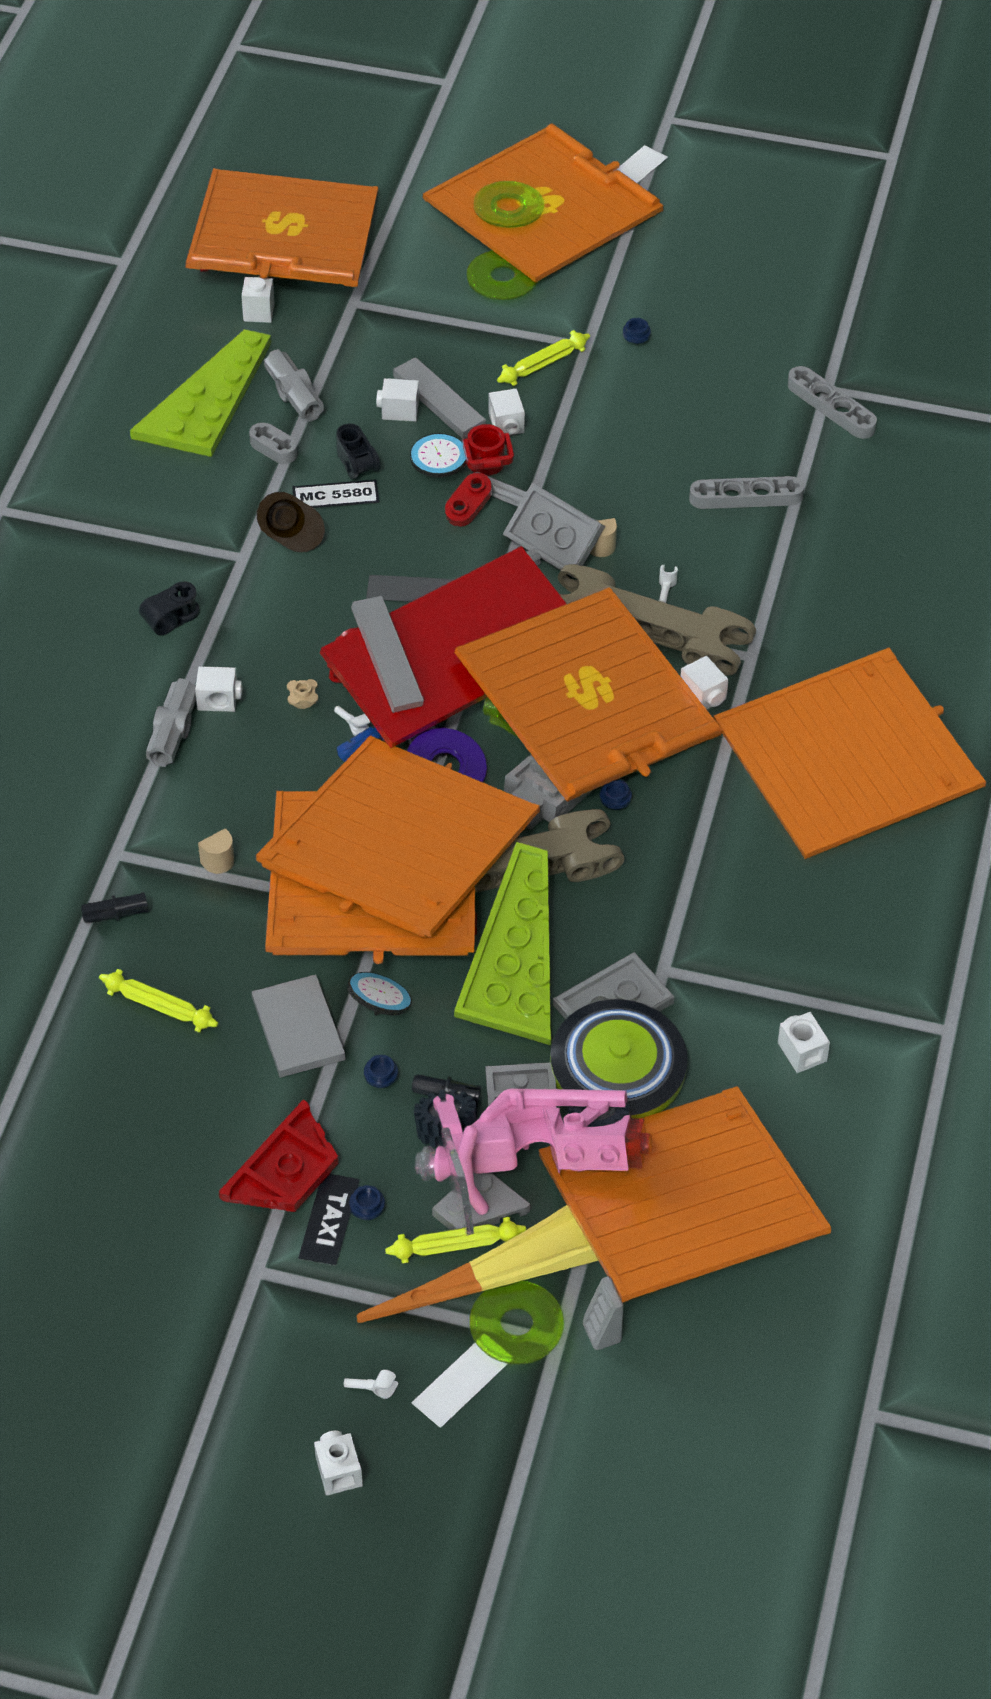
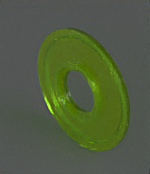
M499 181L484 186L476 193L473 203L476 214L483 221L503 228H517L529 225L536 221L544 210V200L541 194L533 187L516 181ZM503 198H513L518 200L521 206L513 211H505L497 206V202Z
M493 250L474 258L467 268V280L471 288L477 293L492 299L505 300L517 298L531 291L536 285L532 279ZM506 267L511 269L515 275L509 281H496L491 277L490 273L496 268Z
M519 1281L485 1290L477 1298L471 1309L469 1324L475 1343L489 1357L507 1364H527L542 1359L557 1346L563 1333L564 1318L559 1303L551 1293L534 1283ZM511 1309L524 1310L532 1317L533 1325L523 1335H511L501 1326L500 1321L503 1314Z

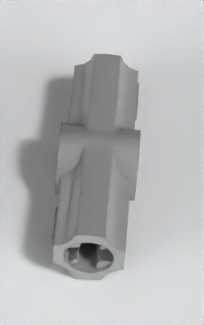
M279 349L271 351L269 356L264 359V367L275 381L280 398L284 402L289 401L302 419H306L309 422L318 419L319 415L324 411V405L312 389L310 378L305 369L298 370L286 352H281Z
M179 678L178 681L172 682L164 705L158 706L155 712L153 734L146 750V758L151 760L156 766L166 767L167 764L173 763L181 739H186L189 734L191 712L196 701V686L190 680Z

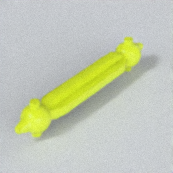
M573 330L570 332V339H562L518 361L514 367H508L507 364L503 365V370L497 382H505L515 386L518 384L516 381L518 377H526L570 355L574 349L581 352L585 351L584 346L590 338V334L576 333Z
M119 969L116 972L99 976V979L105 983L108 989L107 994L111 996L114 995V992L121 991L127 999L180 1021H193V1024L196 1026L194 1030L200 1033L202 1029L218 1026V1022L210 1013L211 1007L204 1005L203 1009L197 1010L190 1002L137 980H125L122 976L123 971Z
M505 1217L499 1227L484 1224L423 1234L412 1241L405 1238V1234L398 1235V1240L392 1246L386 1248L385 1252L388 1255H394L401 1259L402 1263H408V1258L413 1253L420 1256H428L489 1246L500 1239L507 1242L526 1231V1226L516 1225L510 1221V1217Z

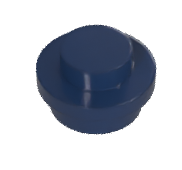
M632 318L623 327V337L634 344L643 343L651 336V329L647 321L642 318Z
M617 779L607 783L600 790V801L607 808L622 809L631 802L632 792L622 780Z
M386 1055L373 1056L364 1067L366 1082L376 1088L388 1087L398 1077L396 1063Z
M361 1186L350 1197V1210L359 1219H375L381 1215L385 1208L384 1196L373 1186Z

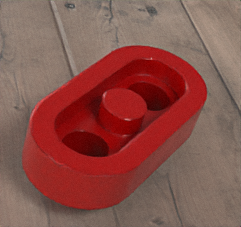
M482 473L468 475L452 494L445 505L446 518L449 523L459 527L466 526L473 521L492 495L491 481L486 475ZM474 484L482 485L480 488L472 487ZM457 506H464V509L460 511L455 510Z

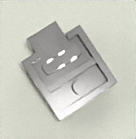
M532 755L528 756L505 776L504 792L540 805V812L527 825V828L530 830L543 819L550 822L557 816L567 814L592 792L591 790L567 802Z

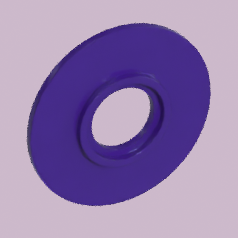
M449 728L428 730L417 736L407 749L408 752L430 761L438 754H451L459 762V773L483 782L485 779L487 765L482 749L471 737L460 731Z

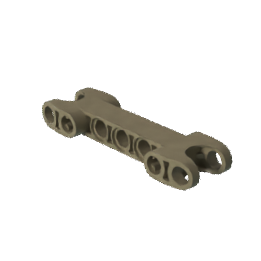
M568 564L562 567L558 574L560 584L571 592L570 594H560L567 604L610 587L654 643L682 651V659L688 665L707 656L724 675H733L737 672L741 660L738 654L725 645L749 644L756 634L754 624L736 613L711 606L704 609L702 614L622 590L615 587V580L612 576L594 568ZM566 574L574 576L577 580L570 579ZM738 628L745 630L748 634L742 633ZM721 660H727L732 665L725 664Z
M592 809L567 813L552 819L548 824L549 831L515 839L475 885V893L500 887L516 842L547 850L548 876L565 872L568 880L571 882L586 881L611 873L623 864L625 858L620 847L609 844L600 845L591 841L606 832L610 827L609 818L604 811Z

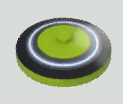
M608 999L590 1003L569 1015L560 1025L554 1036L550 1055L557 1089L625 1090L627 1092V1101L631 1108L632 1121L659 1113L675 1100L685 1081L688 1059L685 1042L680 1032L665 1015L643 1003L624 999Z

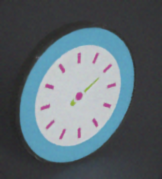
M436 433L426 435L418 439L410 449V462L412 466L426 476L436 478L448 477L461 471L467 464L462 441L449 434Z
M359 972L353 974L348 980L347 990L349 994L359 1004L374 1011L375 1016L380 1014L402 1015L408 1012L411 1007L412 998L409 992L402 985L386 976L371 972Z

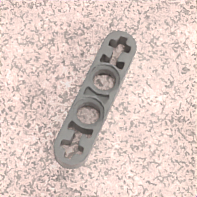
M798 366L789 371L788 388L791 392L853 436L865 439L875 434L877 418L871 411L807 367ZM822 392L828 394V396L823 398L817 397L815 393ZM845 407L849 409V411L839 412L835 408Z
M792 476L697 480L690 486L689 501L694 507L699 509L797 505L803 500L804 483L799 478ZM757 489L767 490L769 493L766 495H758L754 491ZM728 490H735L739 493V495L729 496L726 495L725 492Z

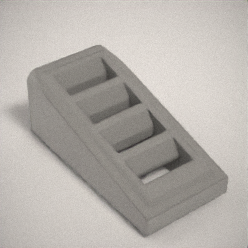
M609 1276L601 1279L583 1319V1326L595 1350L618 1344L622 1340L623 1303Z

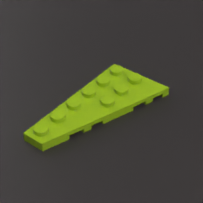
M244 329L130 430L131 439L212 457L271 345V335Z
M516 842L457 1001L454 1017L551 1045L548 851Z

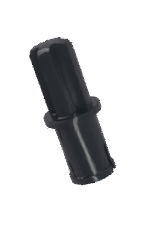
M145 892L118 898L115 895H111L112 899L83 904L81 906L82 917L85 923L116 918V921H120L119 917L148 913Z
M419 1074L413 1078L412 1091L414 1093L428 1095L433 1092L435 1095H439V1090H445V1093H450L451 1089L457 1090V1094L464 1091L467 1093V1097L471 1095L474 1098L476 1108L478 1106L481 1085L455 1081L450 1076H448L447 1080Z

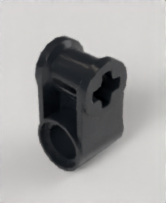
M351 423L340 426L336 432L337 455L343 463L348 476L353 480L361 473L370 470L374 472L379 471L381 466L378 454L367 440L362 429L358 425Z
M186 581L175 583L170 588L145 599L139 607V614L157 635H166L173 629L198 617L200 608L195 601L196 588L192 583Z

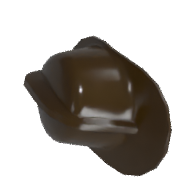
M286 492L271 493L259 503L256 511L257 522L260 529L270 538L295 552H308L321 543L325 533L324 521L313 507Z

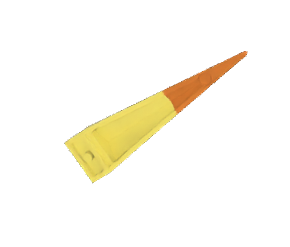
M566 1205L526 1231L478 1258L422 1286L360 1312L357 1315V1322L363 1323L598 1261Z

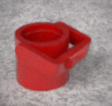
M491 424L475 426L469 431L468 440L467 438L462 439L467 466L474 473L480 472L491 476L499 473L505 465L513 462L514 452L509 432L504 433L497 426ZM505 445H506V449H507V454H508V455H505Z

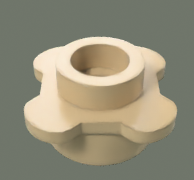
M308 679L307 681L292 680L288 682L287 690L290 691V696H288L289 704L300 709H306L319 700L318 695L315 693V689L318 687L317 682L313 679Z

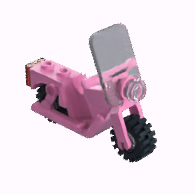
M512 1088L504 1090L487 1107L479 1119L477 1117L476 1103L471 1095L467 1097V1093L464 1091L457 1094V1090L452 1089L450 1093H445V1090H439V1095H435L432 1092L428 1094V1099L422 1097L419 1100L420 1104L416 1103L414 1106L415 1110H413L418 1139H421L425 1145L430 1142V1146H424L422 1153L418 1152L416 1155V1173L421 1174L423 1181H431L432 1178H436L437 1181H443L449 1178L451 1190L467 1236L474 1234L470 1204L479 1215H484L489 1210L487 1202L475 1186L473 1172L482 1174L513 1170L518 1165L516 1153L522 1148L528 1150L531 1143L546 1142L550 1144L551 1154L558 1173H560L561 1169H571L573 1171H628L629 1168L642 1169L646 1154H651L652 1135L651 1133H646L645 1119L631 1117L630 1104H628L627 1092L625 1090ZM556 1106H569L568 1113L563 1118V1121L560 1108Z

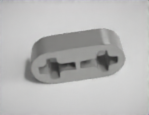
M257 423L250 428V444L255 450L280 464H288L295 461L298 451L297 442L293 437L268 423Z

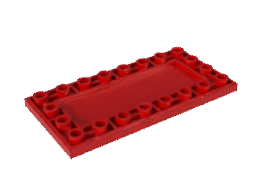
M520 546L390 612L389 615L424 700L423 705L420 707L392 713L360 629L321 647L320 654L389 747L393 748L488 697L454 653L456 647L463 646L544 614L567 603L524 548Z

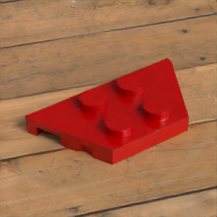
M302 1100L219 1190L220 1200L296 1212L339 1164L338 1155L331 1143L327 1142L321 1125L315 1121L311 1114L308 1102Z

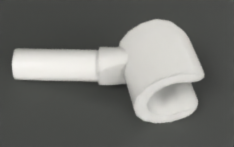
M665 565L660 567L659 583L662 585L659 601L666 603L670 587L677 584L678 568L676 566L673 572H665Z
M340 706L335 707L334 712L349 723L354 736L369 728L367 724L370 723V720L365 714L354 717Z
M381 1370L376 1380L345 1378L344 1387L372 1390L377 1396L388 1399L394 1393L398 1382L394 1381L396 1375L393 1372Z

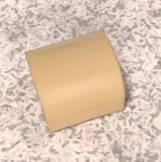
M615 518L598 520V522L605 525V528L590 552L591 555L607 557L615 551L617 534Z
M223 829L198 843L200 863L207 871L221 874L233 867L235 862L233 839L227 829Z

